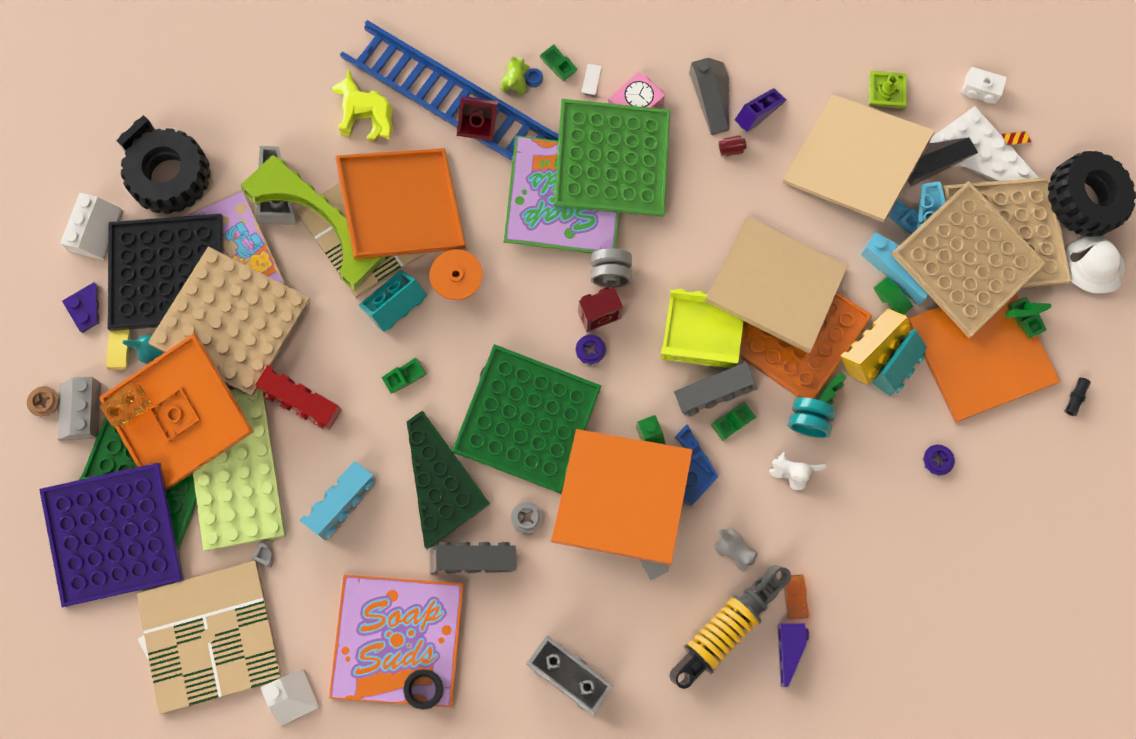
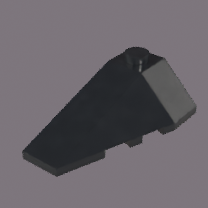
M970 137L929 143L908 180L910 186L912 187L978 154Z

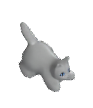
M722 527L719 528L722 538L715 544L716 552L721 556L731 557L738 569L746 571L747 565L755 563L758 553L746 545L741 535L734 529L730 528L726 531Z

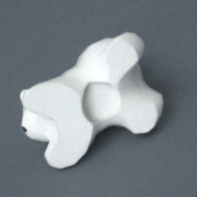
M783 452L781 456L773 460L772 466L774 468L770 469L768 473L775 478H787L790 483L789 486L793 490H802L806 487L812 472L821 471L827 466L826 464L809 466L805 463L791 462L787 460L786 453Z

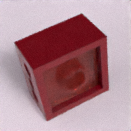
M609 287L603 288L597 294H587L579 300L578 314L586 332L622 318L623 305L615 287L610 289Z

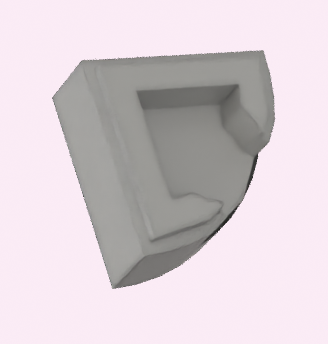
M260 541L252 559L271 568L273 554L270 547L263 541Z

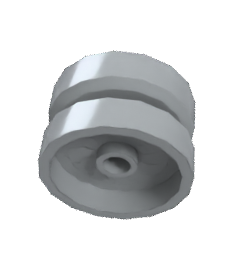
M608 248L594 251L591 254V266L593 267L591 270V282L602 287H623L632 282V270L630 269L632 267V254L622 249Z

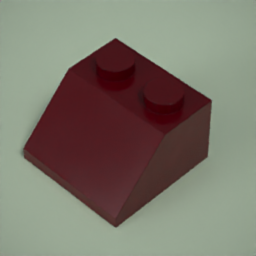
M462 96L460 99L456 136L493 141L498 101Z

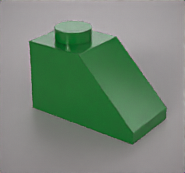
M656 415L637 421L636 428L642 441L666 445Z

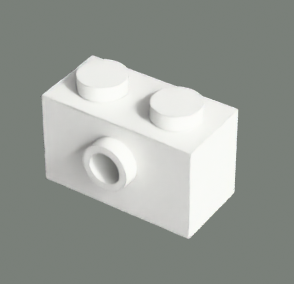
M971 67L965 77L961 94L969 98L983 100L986 103L996 104L1002 96L1007 77Z

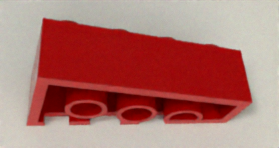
M270 365L266 366L255 384L263 392L265 399L270 402L278 401L281 403L280 407L287 411L291 409L296 411V415L304 420H307V418L313 420V424L320 429L326 427L330 430L342 410L339 405L316 392L312 394V391L301 383L296 385L295 381L290 379L289 376L283 373L279 376Z

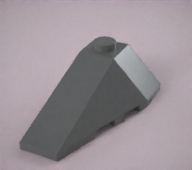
M711 58L691 62L689 74L711 135L728 131L729 77L724 63Z

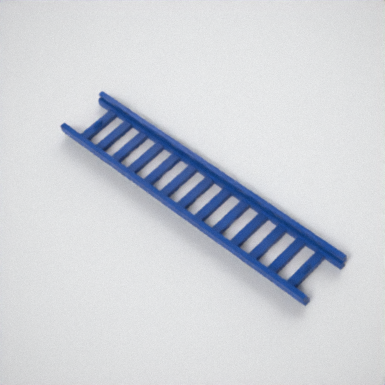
M368 20L365 22L364 29L375 37L358 59H354L343 51L340 54L342 59L456 128L458 121L452 117L460 107L462 96L468 97L469 94H472L477 98L498 101L496 116L499 112L507 115V118L494 134L493 141L476 140L511 161L513 160L515 137L506 149L497 144L514 121L523 125L516 134L517 136H526L528 131L532 130L538 134L536 138L558 141L559 134ZM382 41L389 45L372 68L364 65ZM396 50L402 52L403 56L387 77L379 74ZM412 58L418 64L401 86L394 83V80ZM427 67L433 73L417 94H412L408 90ZM442 76L448 81L432 103H427L423 100L439 77ZM457 85L463 90L446 113L440 111L438 107L453 87Z

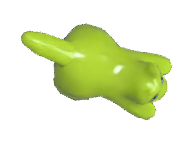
M513 56L511 62L508 63L507 74L504 75L501 84L503 92L511 89L516 90L519 95L526 93L525 74L529 70V66L524 63L523 58H515Z

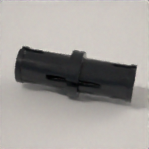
M1083 377L1078 379L1074 391L1069 395L1070 400L1064 410L1066 414L1077 416L1082 402H1085V395L1091 384L1090 380Z

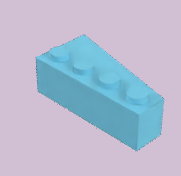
M875 232L861 255L876 269L881 270L919 307L928 294L891 255L899 245Z
M354 461L337 479L338 485L330 487L325 492V499L316 502L311 507V514L308 517L304 515L300 521L324 540L327 537L331 538L337 530L336 526L348 518L349 510L361 502V496L365 491L368 492L374 486L376 478Z

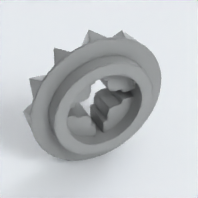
M532 502L519 503L511 514L513 526L522 533H532L539 529L543 519L541 509ZM533 511L530 517L533 524L529 521L522 523L523 516L520 512L527 515Z

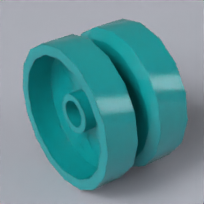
M796 398L792 407L795 414L790 416L787 426L791 430L805 436L823 439L830 437L832 426L829 422L835 419L836 408L817 399Z

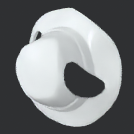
M1101 236L1083 237L1067 246L1065 251L1071 281L1076 286L1091 293L1113 292L1121 286L1125 273V261L1117 248L1107 238ZM1092 247L1080 261L1072 262V253H1081Z

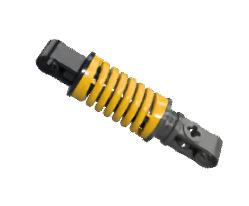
M773 565L753 583L750 589L746 588L741 597L733 595L726 603V607H722L721 611L716 613L715 618H712L710 623L705 625V629H701L699 635L694 636V641L684 645L687 654L670 671L669 677L671 682L682 689H686L704 671L713 674L714 670L720 665L718 659L724 661V654L729 655L731 653L730 649L736 648L735 643L740 644L741 638L747 637L744 629L747 632H751L752 627L762 622L758 615L768 608L767 605L790 582L791 572L785 567ZM778 571H781V578L777 580L776 575ZM681 673H684V679L681 682H678L679 675Z

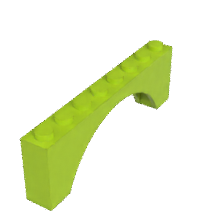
M272 155L241 184L242 193L255 204L278 200L290 201L304 205L321 215L338 236L343 252L340 279L352 290H355L385 260V257L354 260L347 221L343 217V213L337 207L333 208L325 196L318 195L310 183L302 181L301 176L295 170L291 171L281 158L277 159Z

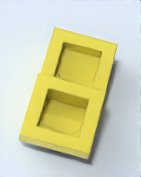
M130 330L110 331L106 364L108 370L127 369L130 352L128 350L129 347L124 345L122 341L131 340L132 334Z

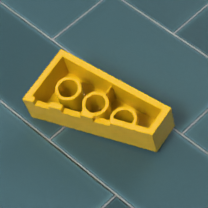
M887 309L873 323V329L871 331L866 330L863 333V338L859 342L855 341L848 353L844 352L841 355L850 377L867 385L870 384L872 379L877 377L878 371L888 362L890 355L899 347L904 336L910 332L911 325L907 316Z

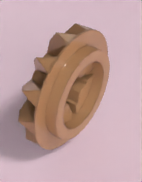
M38 387L29 394L27 408L35 416H50V413L56 411L57 404H59V395L50 387ZM42 397L48 400L46 401V408L43 405H39L42 402Z

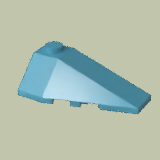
M940 181L921 185L917 229L946 202Z

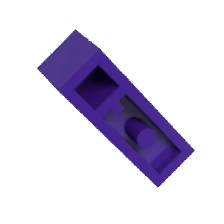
M773 88L746 103L735 118V121L748 132L785 103L786 99Z
M805 623L777 625L781 687H789L806 647V641L809 640V630L805 628Z

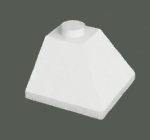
M304 670L284 676L261 687L267 705L280 726L319 708Z

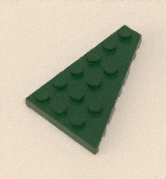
M422 410L406 422L424 547L428 550L487 508L490 503Z

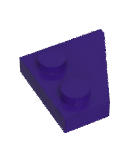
M95 282L62 300L81 333L99 324V314L97 312L99 308V301L97 300L98 285Z

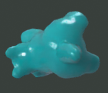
M142 335L138 337V340L122 341L124 345L136 348L139 361L145 364H149L156 357L164 353L148 344L152 337L151 335Z

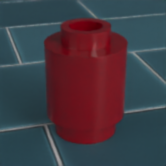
M741 135L723 138L722 141H719L721 156L742 154L744 149H746L745 138L742 139Z

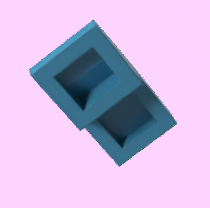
M898 198L888 217L911 234L917 229L919 214L913 208L908 209Z

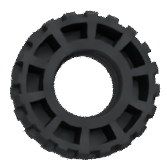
M166 128V130L155 129L153 132L142 134V137L136 138L132 142L131 147L127 148L124 153L126 156L121 161L123 169L120 172L125 188L143 208L150 209L155 213L163 211L164 214H172L173 211L181 212L184 211V208L193 206L195 201L201 199L204 195L203 191L209 185L207 179L211 177L209 161L196 140L191 136H187L183 131L179 130L176 132L171 128ZM167 160L181 162L180 170L173 179L162 183L151 181L152 173L160 163Z
M1083 151L1060 164L1052 173L1048 184V200L1051 203L1052 212L1058 217L1057 220L1065 225V228L1082 236H1102L1120 227L1130 218L1135 207L1134 200L1136 199L1133 180L1131 181L1129 172L1122 167L1119 161L1114 160L1112 156L1104 155L1103 152ZM1085 184L1094 190L1098 204L1089 198L1085 190Z

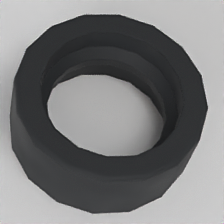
M426 669L416 670L407 677L403 688L404 697L408 704L422 710L432 708L438 704L444 690L443 682L439 675ZM419 677H429L435 683L436 691L433 698L429 701H418L412 695V684Z

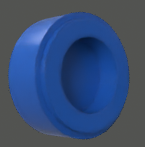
M536 68L529 69L525 74L526 84L530 87L540 86L543 82L542 72Z

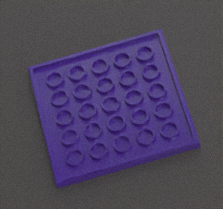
M161 463L39 489L62 608L184 580Z

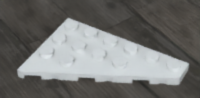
M975 106L935 134L929 142L935 143L970 137L978 154L956 164V166L968 168L974 171V174L983 176L991 182L1039 178L1010 145H1006L1000 133Z

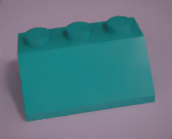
M400 270L358 306L379 329L385 332L391 329L399 319L406 317L411 309L420 305L427 297V294L416 279Z
M912 329L901 341L899 347L893 352L888 362L872 381V384L889 396L901 391L905 385L902 383L904 379L911 377L915 371L914 365L916 363L920 364L926 356L924 351L927 347L915 329Z

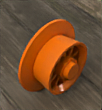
M456 249L439 255L431 265L429 276L433 289L440 296L449 300H463L478 290L482 282L483 271L480 262L474 255L467 251Z

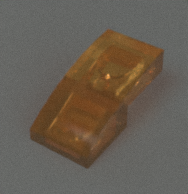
M804 574L791 575L790 582L784 587L788 620L808 618L809 611Z

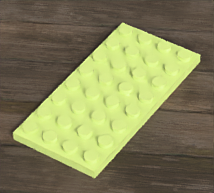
M259 388L253 397L237 389L230 390L254 432L193 473L203 551L285 536L263 392Z

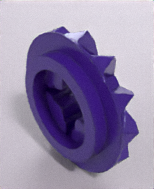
M586 335L579 339L575 351L577 358L582 363L592 365L599 363L604 358L606 346L598 336ZM594 345L596 353H590L587 356V349L585 347L590 348Z
M933 445L924 452L923 461L925 468L930 471V474L945 475L953 469L955 458L952 451L946 446ZM937 455L939 456V459L946 460L944 462H941L939 466L937 465L936 461L932 460L935 459Z

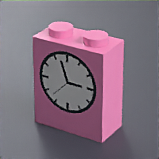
M638 72L608 99V103L659 108L664 102L665 95L660 87H656L651 83L648 76Z

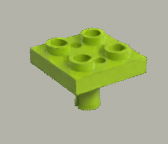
M870 71L869 107L905 109L907 104V73Z

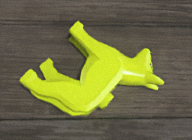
M348 69L346 79L331 87L334 93L344 96L342 103L344 117L342 123L338 126L340 134L349 137L355 119L371 117L372 131L367 135V140L376 141L379 135L390 139L391 132H393L392 106L385 97L376 91H370V93L360 92L353 80L351 71Z

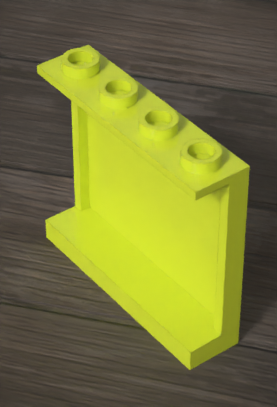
M684 289L671 290L661 360L729 369L738 366L744 321L705 302L708 294L702 291L686 292Z

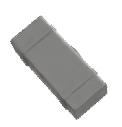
M548 635L526 663L528 667L535 671V674L543 677L577 703L578 707L586 710L591 715L596 712L613 688V685L605 680L602 675L588 667L585 661L577 655L571 654Z

